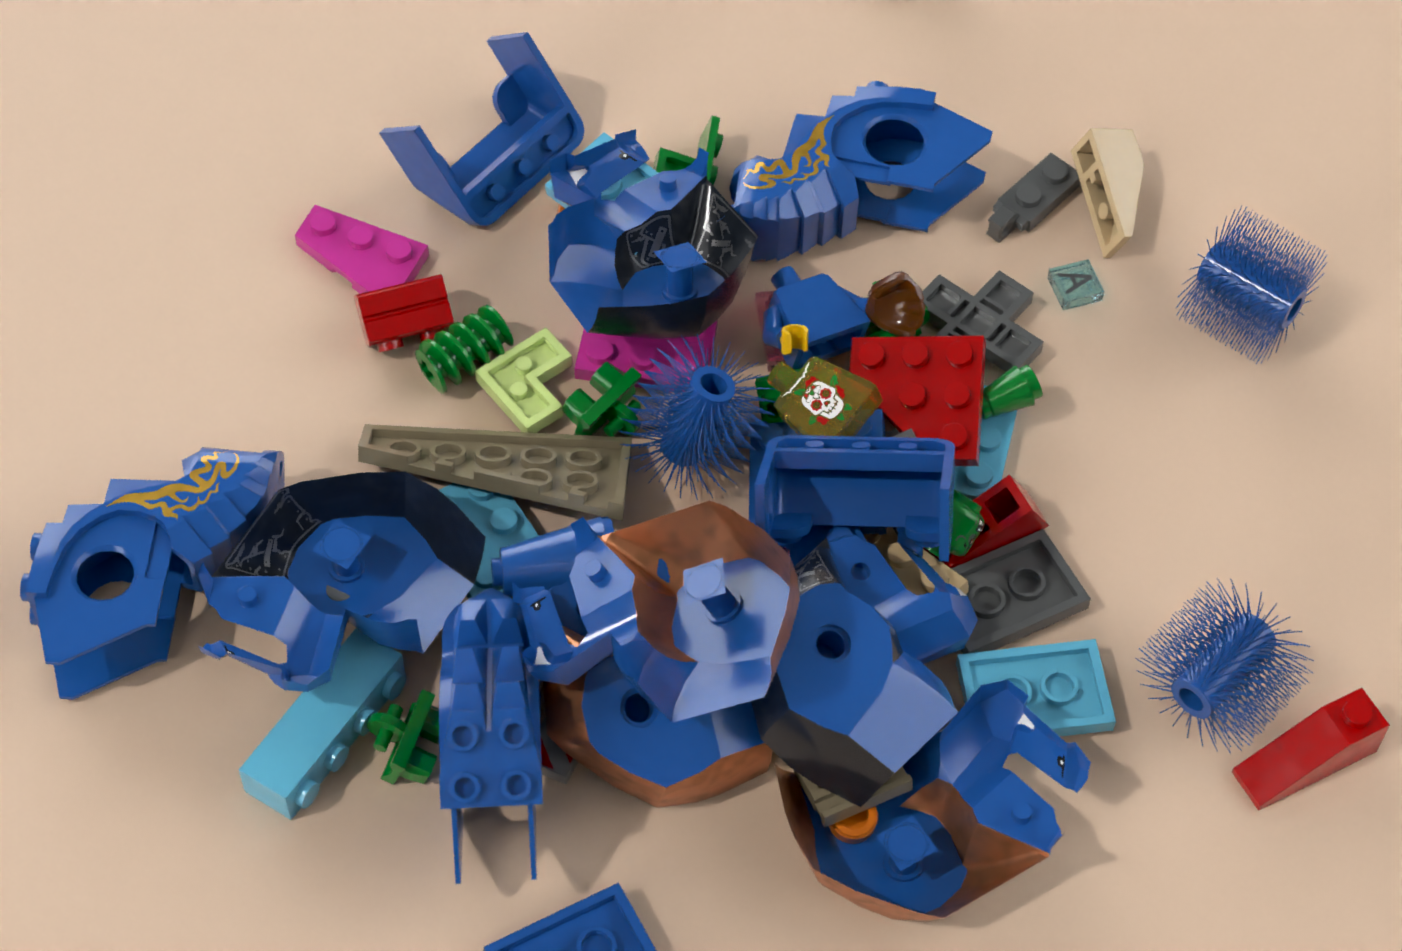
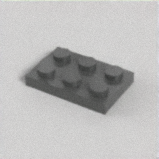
M1044 529L951 568L968 580L969 592L966 595L978 619L965 647L961 649L963 654L996 650L1089 608L1091 598Z

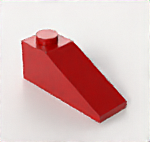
M1009 474L972 500L983 507L979 514L983 517L985 525L969 551L961 557L950 554L949 561L941 562L949 568H954L1045 529L1049 524L1028 492ZM923 547V549H924L925 551H927L928 553H930L932 556H934L935 558H937V559L939 560V557H938V556L934 555L933 553H931L930 551H928L927 549H925V548Z
M1361 687L1309 715L1235 766L1232 774L1259 811L1377 752L1390 724Z

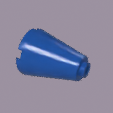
M599 516L587 520V523L594 532H602L604 535L614 532L612 520L609 517ZM571 526L500 548L499 558H491L493 587L502 586L504 595L513 596V582L519 589L544 586L545 590H549L553 586L562 585L570 580L569 575L575 564L576 549H573L575 533Z

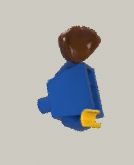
M787 266L778 270L771 278V282L776 290L773 292L768 308L763 313L762 339L766 345L780 349L787 367L790 371H793L794 369L806 367L808 363L811 365L851 351L852 337H864L870 321L880 329L896 336H914L916 330L921 327L924 321L926 305L923 302V292L907 273L899 271L876 282L871 287V290H869L867 298H862L837 285L829 275L821 273L801 280L793 267Z

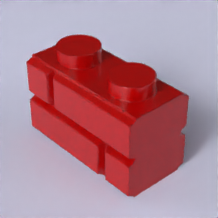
M442 274L354 296L366 345L368 347L377 344L379 353L404 347L402 338L419 334L421 342L426 339L432 340L435 333L442 330L445 331L444 327L454 323Z

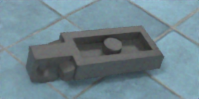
M1050 153L998 199L992 210L995 213L988 219L989 228L986 234L1000 243L1015 228L1021 231H1031L1080 187L1081 183L1077 170L1053 153Z

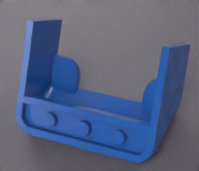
M528 32L491 36L486 41L507 74L496 85L492 98L494 108L502 122L451 167L444 157L437 153L420 125L384 128L379 133L412 185L418 191L472 226H487L494 223L550 172L548 161L564 153H572L581 144L584 137V124L581 117Z
M784 435L775 437L768 442L755 481V525L763 529L776 542L784 544L799 542L802 536L810 533L812 525L905 527L906 537L914 540L917 546L926 548L939 546V561H949L953 529L955 444L939 438Z

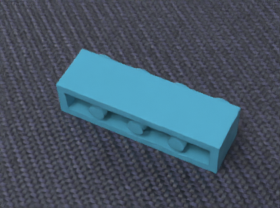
M355 628L340 646L331 681L309 692H302L240 767L239 773L245 792L290 820L293 819L301 808L306 809L318 795L320 784L330 771L336 772L344 764L349 754V748L359 735L365 736L369 733L367 723L373 713H378L388 699L394 700L403 690L406 683L403 655L391 647L378 644Z

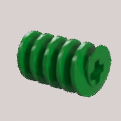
M484 305L478 308L477 315L471 313L464 316L462 323H452L449 326L448 332L442 330L435 333L434 341L430 339L422 341L419 350L415 351V355L424 376L441 394L447 392L446 377L455 385L461 384L462 378L459 372L461 368L469 376H474L476 368L473 361L477 360L482 366L486 363L488 364L491 362L488 352L491 351L496 357L503 355L505 351L502 344L506 343L509 346H513L514 339L501 315L492 306Z

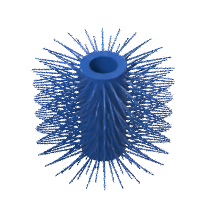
M1244 215L1241 223L1236 228L1239 222L1237 219L1230 234L1229 232L1234 222L1231 227L1229 222L1221 240L1225 226L1224 222L1219 242L1217 243L1216 229L1214 246L1210 249L1208 242L1209 251L1205 257L1201 256L1204 258L1201 265L1191 268H1199L1198 273L1193 276L1197 275V278L1178 298L1198 280L1185 295V297L1190 295L1185 301L1186 303L1193 294L1190 301L1186 304V308L1194 298L1186 313H1189L1191 307L1196 302L1195 307L1190 313L1193 319L1198 309L1201 307L1200 314L1206 306L1204 312L1200 315L1201 319L1208 309L1200 323L1201 325L1209 314V318L1205 322L1209 327L1217 315L1210 328L1212 330L1217 319L1220 317V320L1215 325L1216 327L1224 317L1220 327L1225 321L1226 323L1220 332L1221 334L1231 319L1227 327L1228 329L1231 326L1229 333L1235 325L1236 327L1231 333L1230 338L1234 335L1237 328L1238 330L1230 342V346L1237 334L1240 332L1236 342H1238L1246 329L1238 343L1239 346L1242 339L1246 336L1239 350L1242 349L1250 336L1246 346L1252 338L1253 340L1249 348L1256 339L1258 341L1261 339L1256 350L1262 344L1263 347L1265 346L1263 353L1271 342L1266 352L1267 354L1273 341L1275 340L1276 343L1282 330L1277 345L1278 349L1285 328L1286 341L1288 326L1293 322L1294 327L1295 317L1300 313L1299 311L1303 304L1307 303L1304 301L1306 296L1311 293L1307 294V291L1320 279L1319 277L1308 288L1319 274L1318 272L1312 279L1318 270L1317 268L1313 273L1317 266L1316 264L1313 267L1317 257L1310 265L1315 255L1314 253L1305 267L1307 260L1312 254L1311 251L1304 261L1311 248L1309 246L1301 261L1300 258L1303 252L1296 260L1304 243L1295 255L1300 243L1297 245L1290 258L1289 256L1293 248L1289 253L1288 251L1291 244L1284 252L1288 242L1280 252L1284 244L1283 242L1278 248L1284 235L1280 236L1282 231L1272 246L1271 244L1278 233L1277 231L1270 243L1268 244V241L1272 238V234H1270L1267 242L1264 244L1268 234L1264 239L1263 235L1268 227L1266 226L1265 228L1263 226L1260 233L1257 234L1262 225L1260 223L1257 231L1252 236V233L1256 230L1254 225L1256 221L1254 220L1247 231V227L1252 219L1246 220L1244 225L1241 226L1246 218ZM1248 222L1247 227L1245 228V230L1243 231V233L1240 235V233H1241V231L1243 230L1244 226H1245L1246 223ZM1254 225L1251 234L1248 236L1252 226ZM1264 230V233H1263L1262 236L1260 237L1259 241L1256 243V241H1257L1258 237L1260 236L1261 232ZM1281 237L1279 243L1277 244V246L1275 247V249L1272 251V249H1273L1274 245L1276 244L1277 240ZM1202 299V301L1200 302V304H1199L1197 310L1194 312V310H1195L1197 304H1198L1199 301ZM1216 310V312H1215V314L1213 315L1211 321L1208 323V321H1209L1211 315H1212L1213 312Z
M714 336L711 366H708V348L706 364L704 346L702 351L700 341L699 345L705 363L704 367H702V361L700 366L698 358L696 359L692 346L690 349L685 340L684 342L692 354L696 368L676 347L674 349L681 357L685 366L658 349L668 359L674 369L649 358L663 374L644 371L657 385L638 384L652 397L632 395L646 409L627 406V408L631 409L645 421L623 419L649 431L623 433L656 441L643 444L620 445L631 447L660 446V449L653 452L633 456L640 458L645 455L649 457L659 452L657 455L661 452L663 453V456L644 467L654 463L652 465L654 466L666 457L663 462L666 459L668 461L655 476L667 465L664 470L665 474L670 465L674 463L667 481L668 484L674 470L679 465L676 485L681 467L680 498L684 467H686V486L689 471L691 493V481L694 491L695 487L689 466H692V475L694 466L697 481L699 475L702 487L704 484L707 493L709 489L701 476L698 464L719 487L721 486L714 478L708 465L735 483L725 473L720 464L744 474L734 465L730 458L750 463L737 448H746L754 451L756 449L743 436L763 439L750 425L769 427L751 413L774 415L748 402L775 401L740 392L775 388L735 387V384L760 378L757 376L748 378L749 376L739 381H733L732 377L748 368L740 371L742 369L740 368L731 376L729 375L733 370L727 374L740 357L729 368L728 362L725 368L721 370L726 356L725 353L719 366L715 367L718 350L714 364ZM676 363H678L680 366H682L683 368H685V369L688 371V373L685 372V371H684L681 367H679ZM735 394H740V395L749 396V397H753V398L741 397V396H734V395H735ZM645 436L658 437V438H661V439H654V438L645 437ZM706 460H708V461H709L712 465H714L716 468H714V467L711 466L709 463H707Z
M1221 584L1234 605L1235 612L1231 609L1225 596L1226 602L1222 599L1221 594L1219 595L1215 591L1220 597V604L1214 595L1213 597L1217 602L1208 593L1206 594L1202 591L1211 599L1214 606L1209 602L1207 596H1205L1206 601L1210 606L1205 603L1203 604L1208 610L1197 602V598H1194L1195 603L1201 607L1204 613L1195 605L1194 607L1197 610H1193L1190 606L1188 607L1198 618L1195 615L1193 616L1187 609L1185 611L1195 621L1190 619L1184 611L1182 613L1189 619L1191 624L1184 617L1182 619L1185 622H1181L1175 617L1179 621L1178 623L1185 627L1183 629V627L1178 626L1183 633L1177 630L1170 622V626L1179 634L1177 636L1171 628L1169 630L1175 638L1171 634H1166L1172 638L1173 641L1166 638L1172 646L1168 647L1165 644L1167 647L1165 648L1158 639L1156 640L1152 637L1160 644L1162 649L1156 645L1154 647L1162 653L1160 654L1167 659L1164 661L1157 654L1155 656L1156 660L1161 661L1162 663L1159 664L1169 668L1172 673L1164 670L1156 663L1157 661L1150 657L1148 659L1155 663L1151 664L1165 673H1159L1143 663L1155 671L1150 674L1173 683L1170 685L1142 673L1168 686L1140 685L1169 691L1173 694L1171 697L1148 699L1164 700L1175 698L1173 700H1176L1177 704L1168 709L1180 705L1175 711L1180 707L1184 710L1178 719L1184 711L1190 714L1186 723L1187 726L1189 721L1188 734L1192 716L1197 717L1202 747L1201 719H1203L1213 741L1205 718L1208 719L1215 743L1214 734L1216 731L1226 746L1214 727L1213 720L1217 723L1221 732L1223 733L1224 731L1229 740L1233 741L1227 733L1228 729L1232 730L1243 741L1244 739L1236 730V728L1239 730L1242 728L1248 732L1242 723L1251 729L1246 722L1248 721L1254 729L1259 730L1252 724L1255 721L1265 730L1260 725L1261 723L1251 716V714L1255 716L1256 713L1254 711H1256L1264 720H1268L1257 709H1261L1265 716L1267 714L1265 712L1266 709L1272 713L1271 709L1267 708L1262 701L1268 704L1274 711L1277 710L1278 705L1269 697L1271 695L1275 701L1278 698L1277 695L1280 698L1282 697L1274 691L1275 689L1282 693L1276 685L1282 688L1288 695L1289 692L1282 685L1284 684L1286 688L1290 685L1284 683L1283 680L1291 685L1293 683L1289 682L1283 675L1290 678L1296 684L1295 686H1298L1297 684L1299 683L1293 680L1287 673L1290 670L1283 666L1294 670L1298 675H1300L1299 671L1290 666L1296 667L1295 665L1282 658H1289L1299 664L1293 659L1300 657L1279 651L1275 648L1276 646L1307 658L1280 646L1307 645L1279 640L1275 637L1276 634L1302 631L1273 633L1279 630V628L1272 631L1271 627L1286 619L1271 626L1268 625L1273 620L1268 624L1265 623L1274 607L1264 620L1259 618L1261 595L1256 616L1251 614L1247 585V613L1244 611L1235 587L1234 590L1243 614L1240 613L1234 590L1233 602ZM1215 603L1222 609V614L1215 605ZM1225 604L1231 610L1233 616L1228 612ZM1215 612L1221 615L1223 621L1217 617ZM1190 643H1192L1196 649L1192 648ZM1150 645L1148 646V647L1151 648L1155 653L1157 652V651L1154 650ZM1168 655L1172 656L1177 661H1172ZM1177 655H1180L1183 661L1180 660ZM1274 657L1282 660L1286 665L1279 663ZM1271 661L1275 662L1280 667L1273 665ZM1158 687L1171 688V690L1163 689V688H1158ZM1265 698H1267L1269 701H1271V702L1275 705L1276 708H1274L1273 706H1271V705L1269 704V702H1268ZM1229 707L1234 710L1235 714L1230 711ZM1238 707L1241 708L1244 713L1238 711ZM1225 712L1231 714L1234 721H1232ZM1216 717L1222 722L1224 729L1218 723ZM1226 719L1229 720L1235 731L1226 724Z

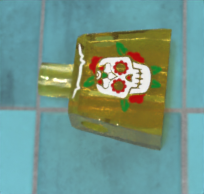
M814 356L809 358L799 372L785 362H779L772 369L767 380L768 384L782 393L776 400L774 407L781 419L797 435L855 436L883 401L877 386L871 381Z

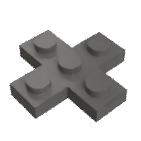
M1000 270L974 296L940 274L922 291L924 296L923 302L928 307L930 313L928 322L941 329L935 336L984 335L986 341L985 359L1003 371H1008L1014 365L1018 368L1025 365L1029 366L1042 352L1044 341L1014 323L1032 303L1034 292Z

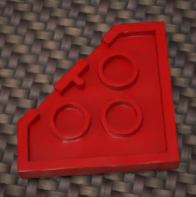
M984 335L852 337L849 379L852 385L878 409H882L884 417L900 433L911 428L916 438H939L951 441L955 444V466H979L986 355Z

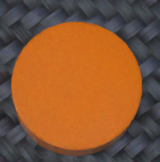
M876 806L834 823L829 828L833 835L842 842L849 844L861 843L867 840L875 830L878 821Z

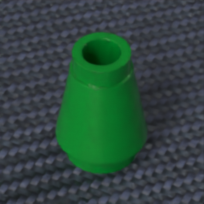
M1014 365L983 389L982 418L984 420L991 416L994 417L1034 406L1035 400L1043 396L1041 385L1030 366L1025 365L1018 368Z

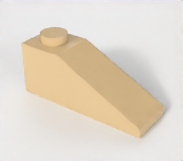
M1090 128L1070 151L1103 257L1112 258L1133 235L1144 162L1133 129Z

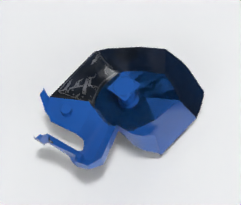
M636 129L615 134V139L574 156L564 153L548 161L554 197L570 205L558 213L553 222L548 225L550 283L587 333L651 339L696 337L697 334L700 335L717 321L733 302L745 276L758 235L708 181L707 162L709 153L699 147L697 158L690 166L682 170L662 171L624 189L615 200H601L602 192L650 159L636 140Z
M407 472L354 473L302 481L281 488L262 510L215 573L211 576L203 562L198 577L208 603L217 610L222 619L276 637L287 645V662L277 664L221 640L213 644L206 643L203 647L199 646L200 651L218 660L229 656L268 674L269 678L282 689L309 692L331 681L347 622H350L361 633L380 645L424 654L443 628L449 613L462 602L473 587L480 568L486 537L453 501L437 488ZM328 585L346 593L350 597L344 601H334L328 597L326 586Z
M905 527L896 529L898 531L897 542L935 586L934 592L915 595L906 589L874 544L861 540L856 535H844L830 541L825 538L794 566L798 576L800 601L792 631L765 697L751 701L762 741L800 775L859 807H862L900 767L939 730H942L958 713L954 707L952 697L942 680L924 664L963 649L978 621L968 596L959 588L946 583L923 559V547L917 546L914 540L906 537Z

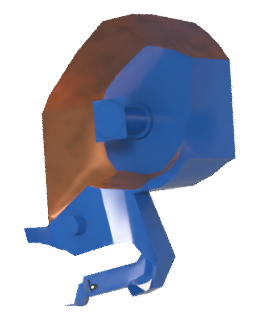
M710 500L603 536H598L584 517L570 524L575 533L577 546L575 564L569 576L581 618L588 632L578 647L568 644L550 591L545 590L544 586L519 589L513 582V603L521 606L530 641V646L522 652L529 673L535 679L569 685L613 654L614 661L625 677L647 702L663 713L671 723L765 697L789 640L800 601L798 576L790 556L763 529L729 507ZM660 558L667 564L670 576L669 583L661 579L657 574L658 560Z
M595 532L598 536L604 535L602 532ZM574 536L573 549H576L577 543ZM660 558L658 560L657 575L670 583L667 564ZM570 579L562 585L551 587L548 591L551 593L568 644L578 647L588 632L581 618ZM613 654L569 685L543 681L547 735L566 754L609 784L656 808L696 803L723 794L768 772L772 749L760 738L751 701L671 723L663 713L650 705L625 677L614 661Z
M1004 680L981 685L944 730H939L902 766L906 774H909L913 780L912 790L876 805L878 812L877 825L872 835L861 843L849 844L837 839L829 826L824 827L818 811L813 808L794 772L785 771L775 763L774 765L784 811L793 836L819 883L857 906L890 919L931 921L949 917L1048 858L1052 847L1064 835V833L1061 834V829L1056 822L1054 808L1016 774L1003 767L1008 755L1020 754L1064 788L1074 790L1076 793L1088 780L1091 762L1076 742L1066 743L1026 707L1029 697L1026 693L1010 681Z

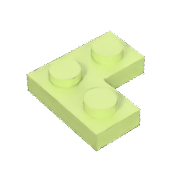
M545 327L509 349L503 355H499L488 364L486 363L476 369L475 378L477 383L521 432L537 433L563 417V406L543 383L571 367L572 355Z

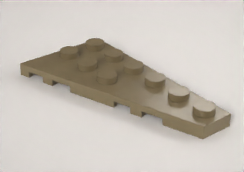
M365 424L358 444V461L623 521L631 460L628 457H631V446L620 444H632V438Z

